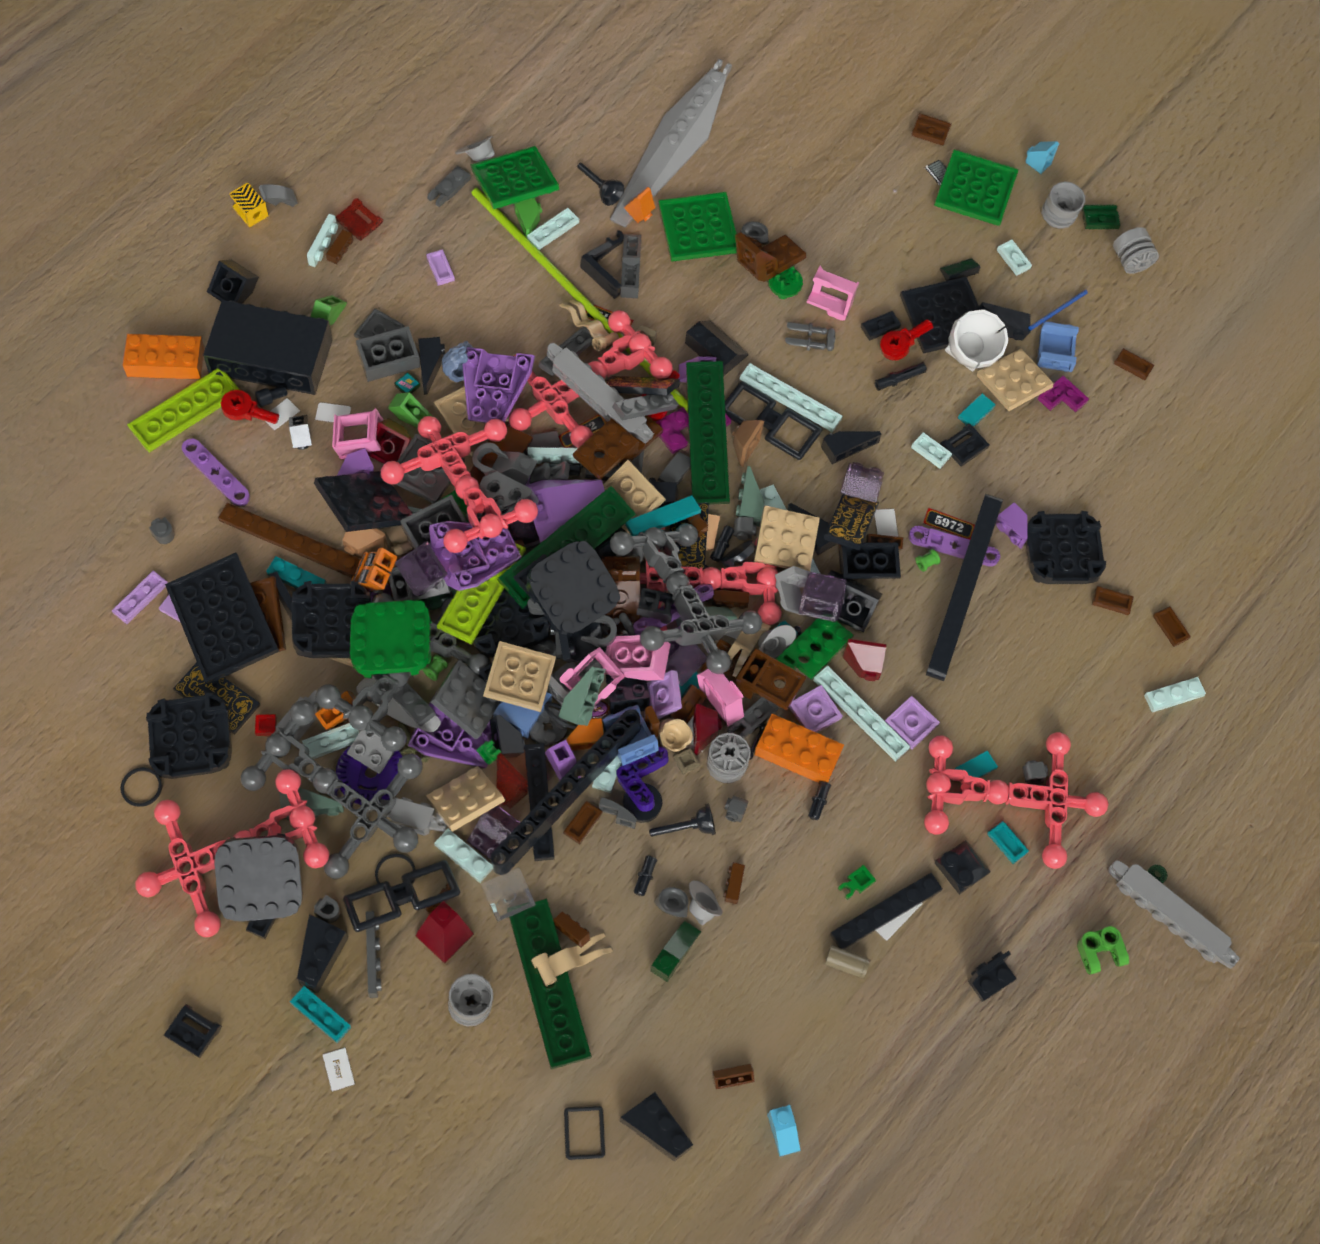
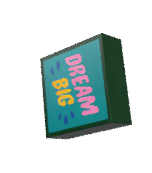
M408 372L394 383L395 387L402 393L409 392L412 394L421 387L420 383Z

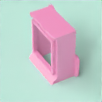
M819 266L813 278L814 286L807 303L828 311L827 314L831 317L844 321L852 307L859 282L855 283L824 271ZM822 286L831 287L848 294L847 301L822 292Z
M376 408L370 412L341 416L334 415L332 447L341 460H344L347 454L363 448L367 452L381 450V446L376 440L377 424L383 418ZM368 425L367 438L343 441L344 427Z
M600 647L588 654L575 669L569 668L560 677V682L571 691L582 679L579 674L596 659L614 680L601 691L594 706L602 699L607 698L616 689V685L626 677Z
M709 669L697 675L699 690L707 696L706 698L724 722H726L727 727L744 717L743 695L733 681L729 682L724 674H715Z

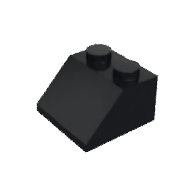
M232 259L219 260L207 293L219 301L232 300L242 304L253 293L259 277Z

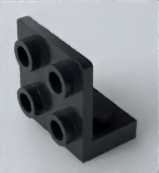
M592 622L571 635L559 633L563 660L568 663L581 661L588 654L599 648L591 643L582 641L581 637L603 639L601 623Z
M605 674L608 686L614 679L610 675ZM625 677L609 695L611 714H616L627 707L635 705L639 706L641 712L650 706V696L646 680Z
M1000 951L987 964L983 962L971 973L972 977L968 982L982 1002L1017 979L1005 963L1011 955L1010 951L1004 954Z

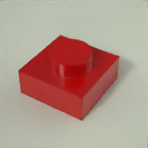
M276 714L256 715V736H271L276 731Z

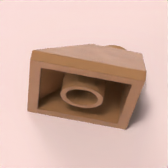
M743 421L740 427H735L732 433L734 436L733 445L740 466L744 467L760 442L764 421Z
M377 528L346 532L342 540L344 550L349 555H356L359 558H362L365 552H377L378 548H384L388 551L386 534Z

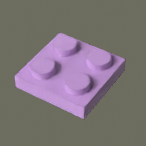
M670 670L665 673L664 680H651L647 682L650 706L652 705L658 719L682 708L677 671Z
M822 685L795 699L789 706L801 726L816 733L841 720L843 717Z
M913 696L885 720L910 746V749H914L940 723Z

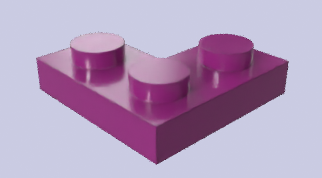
M1062 376L1053 383V388L1040 394L1037 400L1050 411L1063 401L1076 413L1088 403L1089 398L1066 377Z
M684 407L656 422L663 428V433L659 437L671 454L688 446V442L680 432L689 427L688 413Z

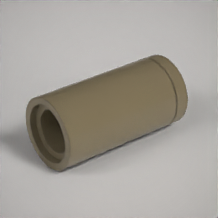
M832 945L825 961L827 966L863 979L870 963L869 958Z

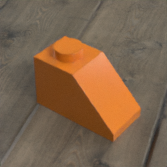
M649 187L636 195L624 207L637 223L642 220L647 221L653 215L651 211L655 209V204Z
M345 691L341 694V698L352 705L356 698L353 692ZM322 708L315 713L325 730L348 719H343V713L335 708Z
M591 718L588 726L578 725L566 739L572 751L590 749L604 734L602 718Z

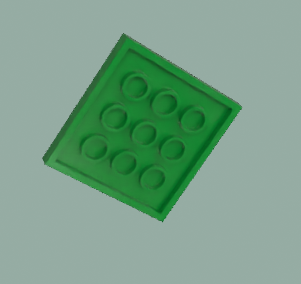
M536 146L471 164V170L493 209L502 208L559 190L557 180Z
M953 150L934 206L1000 226L1019 169Z
M727 192L658 201L671 262L737 253L736 229Z

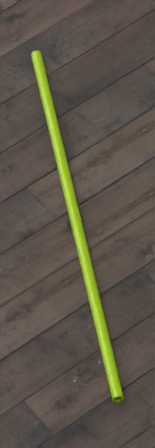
M478 188L473 189L471 194L577 302L582 303L585 310L595 320H599L609 334L613 333L614 331L608 325V319L498 208H492L487 197ZM617 333L619 339L624 337L621 333ZM629 347L625 349L629 355L633 354ZM644 358V361L639 365L652 378H655L650 372L651 364ZM677 389L673 390L670 394L688 413V400Z

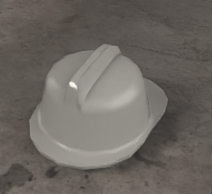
M493 136L465 146L455 153L461 154L466 152L476 162L488 160L495 154L490 141Z
M781 625L773 630L764 632L758 641L759 650L777 659L793 643L796 638L795 629L790 625Z
M699 881L690 882L689 891L692 899L689 910L699 924L704 925L715 916L722 915L723 911L710 888Z

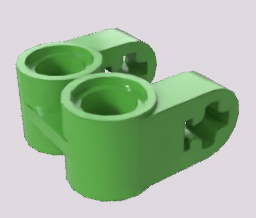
M1107 926L1102 930L1087 932L1077 943L1084 967L1089 975L1101 971L1100 962L1096 954L1098 952L1110 951L1117 967L1129 964V956L1121 933L1115 927ZM1105 935L1112 938V943L1106 941ZM1086 940L1091 941L1094 947L1087 946Z

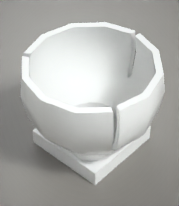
M986 310L966 312L954 322L948 338L949 344L944 351L971 371H974L976 368L989 367L999 360L1005 352L1008 343L1007 329L1004 328L998 333L1005 326L997 315Z

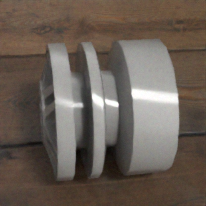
M1064 181L1054 185L1042 206L1044 220L1055 228L1063 229L1071 226L1085 204L1083 190L1072 182Z
M1143 227L1134 228L1123 233L1113 243V248L1118 258H1121L1120 262L1126 273L1141 272L1158 260V251L1154 243H1151L1152 240L1147 230Z
M724 733L712 741L707 757V769L714 779L722 783H733L745 775L750 760V747L747 741L734 733Z
M466 974L457 978L452 984L449 991L448 1011L458 1024L476 1026L484 1022L489 1016L493 1002V989L490 983L482 976ZM470 1000L474 1001V1004H471L470 1006L466 1005L467 1002H470Z

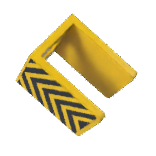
M249 183L229 193L236 203L233 205V209L249 228L268 217L265 201Z

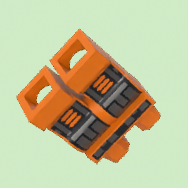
M378 548L377 552H365L351 581H357L368 592L384 590L390 576L388 572H392L398 556L384 548Z

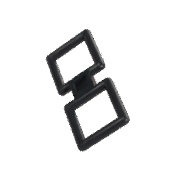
M744 381L739 382L725 401L726 415L739 425L746 421L728 410L742 390H745L767 404L755 419L764 421L763 427L769 430L765 440L795 459L801 460L821 434V427L791 409H785L782 414L773 410L776 405L774 399ZM788 417L813 431L799 451L774 437Z
M442 860L403 874L401 877L403 883L392 887L388 881H384L345 895L343 902L354 931L361 932L399 918L402 915L399 906L411 902L414 910L418 911L459 896L460 889L448 862ZM442 869L451 890L419 901L411 880ZM384 890L392 911L360 923L353 901Z

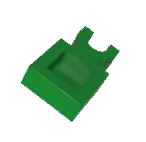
M492 740L490 742L486 741L476 750L488 766L499 757L498 754L501 752L499 749L496 750Z
M862 865L847 877L850 882L842 883L838 889L839 891L844 888L849 889L850 893L845 896L849 900L853 896L854 891L857 890L861 894L873 885L876 879Z

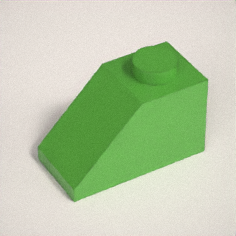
M535 198L514 203L515 215L526 237L536 229L540 222L542 208Z
M333 295L315 300L310 317L323 318L328 320L330 325H333L346 307L347 302Z
M409 392L396 394L387 407L399 420L417 429L418 423L422 418L432 416Z

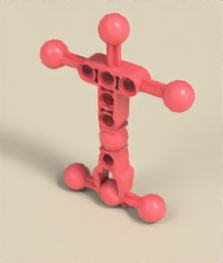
M621 310L612 312L609 315L608 325L612 331L623 333L624 337L614 341L613 347L605 352L602 357H598V361L588 363L592 371L602 376L605 380L606 376L609 378L610 375H614L624 369H633L644 361L645 358L651 364L650 372L656 379L668 378L673 370L670 360L666 357H658L654 353L655 347L651 346L649 337L641 334L640 330L634 331L630 326V317L626 312ZM629 347L633 354L626 356L621 353ZM532 371L527 382L532 386L533 396L538 402L528 409H514L509 416L511 427L518 431L526 430L531 425L533 417L546 411L557 424H564L571 432L570 440L572 444L579 448L593 436V432L589 427L579 425L569 413L568 403L578 398L579 395L562 380L551 385L547 379L541 376L537 377Z
M425 416L418 423V432L422 437L430 439L432 443L419 448L417 452L418 457L401 464L396 461H388L381 468V478L391 485L401 482L404 473L419 467L424 471H431L439 467L443 468L455 487L457 495L464 499V503L467 505L469 523L473 527L464 532L460 529H451L445 534L443 544L452 553L462 552L470 540L478 537L483 539L484 536L495 538L501 534L503 528L508 529V524L517 520L523 523H530L538 515V507L530 499H521L516 503L513 511L502 515L495 500L487 498L479 489L477 480L471 477L470 472L467 471L466 465L461 459L470 454V446L487 439L492 442H499L505 438L507 427L500 419H490L486 422L484 430L469 436L465 432H457L442 438L439 420L433 416ZM485 512L486 515L479 522L477 514Z
M646 561L645 573H640V584H646L647 589L664 592V590H667L666 583L663 582L655 568L649 566ZM744 562L742 566L721 568V571L716 567H707L703 571L702 567L700 569L696 567H681L684 569L683 573L688 578H696L694 581L689 579L690 585L693 588L698 585L709 584L713 587V590H717L720 587V590L724 588L732 591L749 592V596L763 595L764 603L758 609L762 622L767 625H774L781 619V608L775 603V593L779 592L776 588L775 574L778 573L775 569L778 566L758 562ZM758 573L756 576L757 584L747 583L746 574ZM651 577H657L658 580H652ZM727 577H732L735 580L730 581ZM659 601L658 608L661 607L662 601ZM666 625L660 628L662 631L668 630Z
M1055 732L1049 735L1046 740L1047 751L1052 755V771L1046 781V786L1024 783L1012 785L1011 782L1007 785L1002 780L990 782V780L985 781L982 778L969 776L965 770L946 769V759L953 753L952 741L942 735L934 737L929 743V752L934 758V768L929 770L932 775L928 777L926 786L930 793L927 798L932 800L931 811L924 818V826L931 834H942L948 829L949 819L943 812L944 802L961 805L964 801L983 800V802H986L988 800L995 805L1005 803L1006 805L1011 804L1017 807L1045 810V824L1050 829L1049 845L1043 849L1042 859L1047 867L1057 869L1064 866L1067 861V852L1061 846L1062 824L1067 819V807L1084 809L1088 815L1093 817L1104 815L1108 809L1107 798L1099 792L1090 793L1086 797L1068 795V775L1063 771L1064 755L1069 752L1071 742L1070 738L1064 733ZM1053 778L1059 779L1061 784L1054 782ZM950 780L961 782L960 790L962 794L949 793L951 789ZM974 787H979L982 793L976 792ZM1013 792H1018L1021 798L1016 797ZM1033 794L1040 796L1041 800H1036ZM1053 797L1059 798L1060 803L1055 802ZM1052 815L1057 816L1060 821H1055Z
M291 769L282 770L278 773L275 784L279 792L287 795L290 805L271 812L269 815L270 819L258 824L254 829L250 828V831H239L234 837H260V834L266 830L268 831L267 836L277 835V833L282 834L279 821L289 816L290 825L295 830L286 833L285 836L293 841L303 837L306 845L303 853L306 865L311 868H321L328 862L329 850L324 844L318 843L314 831L317 829L313 825L315 814L311 808L306 806L307 801L301 799L298 791L301 785L300 775ZM162 800L156 805L154 816L157 822L166 826L171 840L168 848L174 867L158 874L151 871L143 872L135 882L136 890L143 897H153L159 893L162 885L179 878L182 889L191 896L198 915L194 922L197 934L206 938L212 937L218 933L221 922L218 915L209 911L203 895L206 886L202 874L215 869V854L220 845L226 840L216 842L193 852L191 845L184 841L177 822L180 816V807L173 800ZM180 845H184V850L177 854V848ZM210 855V861L203 864V858ZM191 863L190 870L184 872V866ZM197 882V888L194 891H190L191 884Z

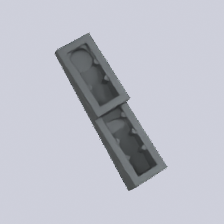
M624 234L620 298L638 299L642 235Z

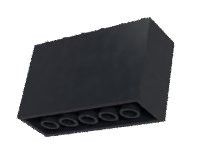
M222 300L203 353L208 373L218 368L226 372L231 379L276 388L285 386L287 390L316 395L333 341L328 320L323 318H312L304 314L297 315L287 311L272 310L268 307L261 308L252 304ZM220 371L216 373V375L223 376Z

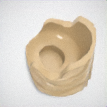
M666 719L659 725L658 733L661 744L673 752L683 750L693 739V732L681 719Z

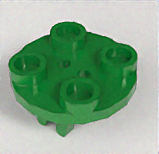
M792 266L769 279L768 286L780 299H787L796 296L802 290L803 278Z

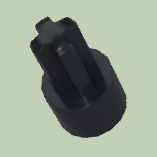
M285 386L255 391V397L260 407L272 404L273 400L288 395Z

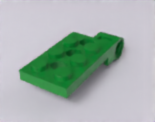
M824 612L776 660L794 670L798 668L812 680L846 646L848 639H852L854 635ZM822 634H829L832 639L827 640ZM816 645L820 651H813L810 646ZM799 657H805L808 662H800Z

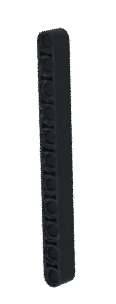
M985 493L926 676L944 681L999 515L1003 502L1002 498Z
M630 709L625 711L492 852L490 860L496 874H507L618 755V749L627 746L639 733L641 721L640 715L636 710Z

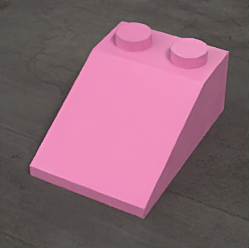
M640 635L616 636L614 642L607 646L605 654L627 678L646 681L664 680L670 643L664 642L660 649L650 651L641 645Z

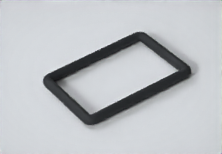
M601 1106L566 1108L564 1110L566 1158L568 1160L603 1158L605 1156L603 1108ZM599 1110L601 1154L570 1156L568 1112Z

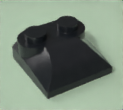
M966 840L944 853L942 857L935 861V865L959 895L991 873Z

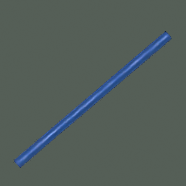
M1084 290L1029 326V330H1033L1086 295L1088 291Z

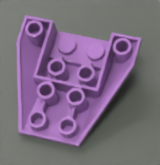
M467 347L468 361L463 363L468 420L486 423L490 419H500L505 423L532 373L535 356L517 353L516 357L490 354L484 349Z
M541 480L525 485L531 488L539 499L537 504L538 515L534 520L540 543L605 491L602 480Z
M453 521L431 524L429 530L432 555L446 585L458 591L477 587L520 560L521 555L508 529L503 528L501 534L495 538L484 536L483 539L478 537L470 540L462 552L452 553L443 544L445 534L451 529H460L464 532L473 528L471 524Z
M430 701L429 706L435 711L441 724L434 732H426L415 728L408 746L425 756L487 768L488 764L476 750L486 741L490 742L492 740L490 722L478 739H474Z

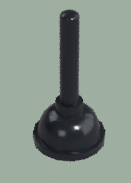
M583 163L577 165L581 172L598 185L600 189L599 195L604 205L611 206L618 202L624 192V185L621 181L602 180Z
M709 803L705 804L704 807L696 812V817H692L691 820L652 828L649 830V834L653 837L688 828H698L702 833L716 835Z

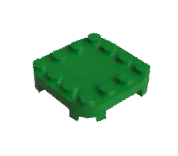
M423 601L376 602L355 607V612L351 619L350 658L353 668L358 673L364 675V678L372 679L374 674L411 672V676L418 675L420 670L425 668L427 664H430V626L432 623L429 611Z

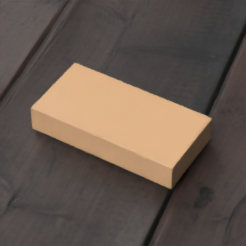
M708 514L707 551L714 550L720 516Z

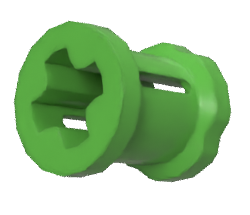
M931 549L929 553L917 556L915 561L918 568L924 572L928 567L940 564V557L934 549Z
M434 655L433 661L428 667L423 669V672L430 679L437 681L438 675L444 668L448 667V663L440 656Z

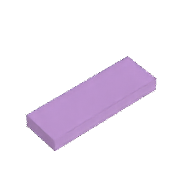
M153 570L112 610L113 614L128 624L166 587L165 584L168 582Z

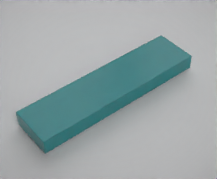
M689 496L630 519L625 526L631 536H638L639 532L644 533L651 527L661 529L701 513V508L694 497Z

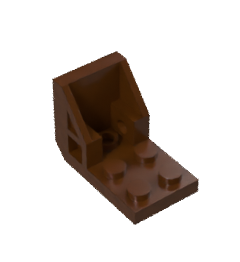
M742 232L735 235L737 261L759 281L765 282L806 259V252L787 235L781 236L764 247L756 239Z
M602 556V562L616 583L620 594V600L617 602V605L605 615L614 619L619 618L621 613H626L634 625L640 619V615H637L640 600V556ZM620 621L616 625L617 634L627 633Z

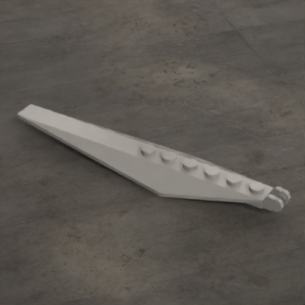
M718 59L714 68L702 77L664 115L610 218L611 221L626 228L633 218L624 207L647 187L651 189L654 198L708 140L724 84L732 68L731 64L728 63L722 73L719 69L722 67L723 61Z

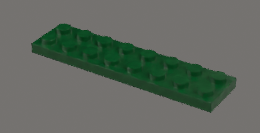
M723 361L686 362L692 496L697 503H709V505L730 504Z
M610 486L504 572L497 580L523 609L528 605L530 598L514 580L513 577L543 554L549 557L573 542L586 541L593 549L597 548L632 519L636 513L616 490Z
M547 898L507 909L550 1069H556L592 1058L568 971L556 976L557 981L546 986L538 969L534 967L531 961L540 954L547 953L549 957L561 951Z

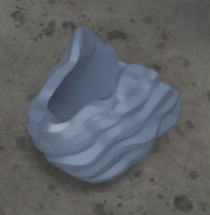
M468 341L459 343L443 355V372L454 382L464 380L463 363L468 361L466 349L467 347L473 348Z

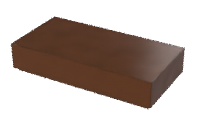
M1124 348L1114 362L1115 365L1144 381L1154 367V364Z
M1097 586L1092 605L1129 615L1134 596Z
M1170 606L1153 615V618L1173 647L1191 638Z
M651 705L645 708L644 721L651 734L658 737L660 722Z
M586 800L563 834L580 845L603 814V811Z

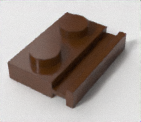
M919 113L911 136L944 146L952 123Z

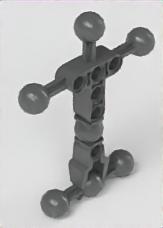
M683 523L675 531L671 532L651 527L644 533L639 532L638 536H631L623 531L615 533L611 537L610 548L617 555H627L633 550V547L643 546L642 551L648 565L654 567L661 579H663V582L666 583L667 591L673 595L672 600L675 601V607L683 621L679 628L665 631L655 626L646 627L640 635L641 645L646 650L656 651L663 646L664 642L676 641L682 646L703 643L708 653L706 659L707 668L715 674L725 673L730 668V656L725 651L719 650L714 641L721 640L724 634L730 631L742 630L745 634H755L761 629L763 622L761 616L756 611L751 610L743 612L739 619L728 620L723 615H708L697 592L690 585L689 578L683 573L684 569L681 568L682 564L678 557L679 548L675 544L677 542L681 546H692L698 539L697 528L692 524ZM663 548L665 554L663 552H659L658 550H661Z
M380 593L374 596L371 603L391 602L394 599L389 594ZM449 597L441 605L442 614L435 622L431 621L430 634L434 636H430V653L434 651L444 658L454 656L480 676L479 670L491 664L490 659L481 653L472 655L456 645V638L437 629V624L453 597ZM411 672L383 674L382 678L373 686L363 688L352 702V705L341 698L339 689L334 685L327 684L318 689L316 701L321 708H335L343 713V719L348 718L350 725L354 729L359 731L366 730L367 734L373 732L379 736L386 750L391 752L399 751L407 742L406 734L401 728L396 726L387 728L379 722L387 715L388 703L393 698V693H397L398 688L406 685ZM366 701H373V703L380 705L374 715L369 707L363 705Z
M301 700L294 703L290 709L291 719L284 728H278L279 733L272 734L267 738L265 743L266 750L261 751L263 756L258 763L242 771L240 777L243 787L249 791L261 789L266 782L265 772L274 762L283 770L291 769L309 778L308 780L313 782L314 788L318 792L327 793L358 816V819L350 829L351 837L339 853L329 855L328 862L324 865L325 873L332 879H339L347 874L349 858L361 842H367L378 828L393 838L394 847L402 853L413 851L418 844L416 831L410 827L399 828L386 817L395 806L396 795L406 781L414 779L421 774L423 770L422 760L415 754L402 756L397 765L398 773L389 786L378 791L372 800L369 801L350 786L342 783L343 781L338 779L334 770L320 766L309 756V749L292 737L301 725L309 724L315 717V709L310 702ZM292 743L300 749L299 756L294 759V763L287 765L279 758L289 753ZM309 764H313V772L307 774L305 771L306 767ZM344 787L346 793L343 797L339 798L337 791ZM389 794V803L383 805L381 802L382 797ZM360 799L362 802L361 807L354 809V801ZM372 811H377L378 813L375 821H370L369 819ZM364 827L365 835L362 838H358V829Z

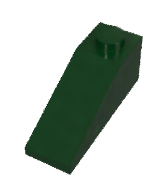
M684 920L651 965L650 971L668 983L701 934V931Z

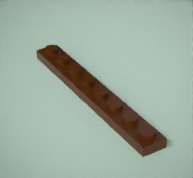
M226 503L218 517V520L222 523L353 578L358 568L359 558L230 503Z

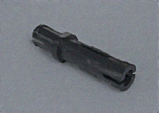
M921 362L901 371L888 373L887 376L875 380V388L880 391L889 386L894 387L902 381L926 373V365L924 362Z

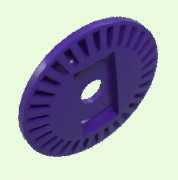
M348 747L339 758L336 766L338 779L371 801L375 794L382 789H386L397 775V765L402 755L399 751H395L380 774L377 773L373 778H368L365 775V771L369 767L349 756L347 752L350 747ZM359 786H362V787H364V788H366V789H375V788H377V790H375V791L365 790V789H360V788H358V787H359ZM340 788V791L345 795V788ZM389 794L384 795L382 799L390 800ZM360 799L354 801V803L362 805Z

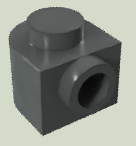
M164 517L163 519L157 518L152 521L149 529L157 542L160 544L172 542L175 534L168 520Z
M738 517L734 520L733 535L737 539L747 540L752 539V536H756L757 525L753 524V517Z
M1032 760L1026 762L1022 767L1026 784L1044 783L1046 776H1048V767L1043 762Z
M734 795L732 799L728 798L724 808L727 810L725 818L732 822H741L749 801Z
M327 895L323 899L320 898L314 906L315 916L327 923H333L340 917V909L337 902Z

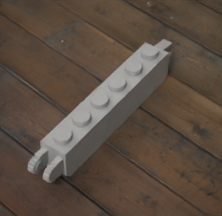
M555 343L548 345L547 357L553 362L552 372L607 422L612 418L633 437L638 438L645 444L653 437L654 433L646 425L647 420L645 416L621 420L612 406L615 402L626 399H623L614 387H610L605 383L602 376L595 374L587 363H583L574 351H570L567 347L562 349Z
M1120 860L1114 861L1109 866L1108 871L1118 881L1116 886L1119 887L1123 894L1133 898L1136 904L1148 910L1155 920L1163 922L1173 934L1183 938L1189 947L1198 950L1205 960L1213 963L1218 961L1230 969L1236 965L1240 958L1229 947L1232 944L1231 938L1138 864L1132 865L1129 868Z

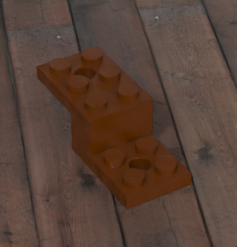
M646 415V425L654 434L645 444L638 438L633 437L611 418L573 453V457L601 480L619 462L623 465L627 460L631 462L663 433V428ZM596 452H602L604 453V457L597 458L594 454Z
M722 639L716 644L719 650H723L727 654L732 647L731 644ZM755 649L752 655L748 656L738 675L734 677L732 675L741 654V650H739L731 660L732 667L723 673L729 682L733 681L742 695L749 700L756 693L787 711L807 677L758 649ZM706 662L702 666L700 672H703L708 669ZM781 680L785 683V687L778 688L774 682Z

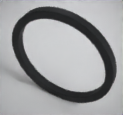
M547 702L544 705L545 711L558 723L571 729H575L578 724L572 725L562 721L548 708V706H553L561 710V705L554 702Z
M143 767L136 768L127 773L123 778L120 787L121 794L124 800L132 806H147L159 797L162 790V781L154 770ZM140 771L152 773L156 776L159 783L156 795L144 803L130 801L124 793V785L127 779L132 774Z
M390 854L380 860L375 870L377 884L380 883L378 878L379 868L386 860L394 857L403 858L411 864L413 871L416 870L414 863L410 858L402 854Z

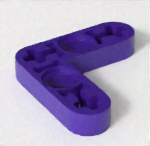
M658 747L659 751L620 766L616 771L619 784L637 808L644 812L652 810L655 806L653 794L641 778L668 763V752L663 747ZM641 763L648 765L644 769L638 768V765ZM634 785L641 787L638 791L630 790ZM641 796H643V798H644L646 801H649V802H647V803L644 802V801L642 802Z

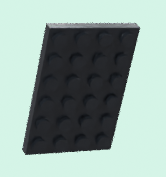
M237 552L165 584L207 685L280 652Z

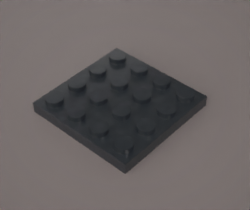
M967 277L909 289L900 293L913 328L925 320H930L933 325L931 330L917 338L923 354L945 349L949 344L948 338L954 322L966 312L975 311L979 306Z
M381 471L370 472L369 474L358 473L315 478L314 485L346 532L401 526L400 520L412 515V512L393 485L383 481L380 474Z

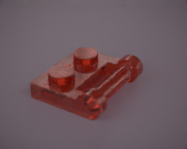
M359 198L354 199L351 205L336 216V221L359 241L363 240L383 222V219L365 207ZM359 210L372 222L367 223L355 211Z

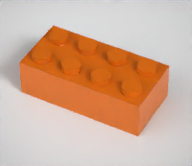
M127 334L123 359L125 373L127 377L201 379L203 353L205 350L201 336Z
M771 714L754 755L817 783L820 781L829 782L844 744L775 714Z

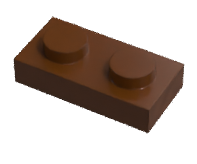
M690 684L681 696L682 708L668 716L671 719H681L688 724L694 715L696 704L701 705L707 696Z

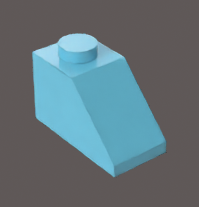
M1039 142L1035 147H1030L1026 153L1028 156L1025 163L1042 174L1052 164L1059 142Z
M788 1105L770 1110L767 1116L779 1157L800 1151L797 1127L791 1106Z

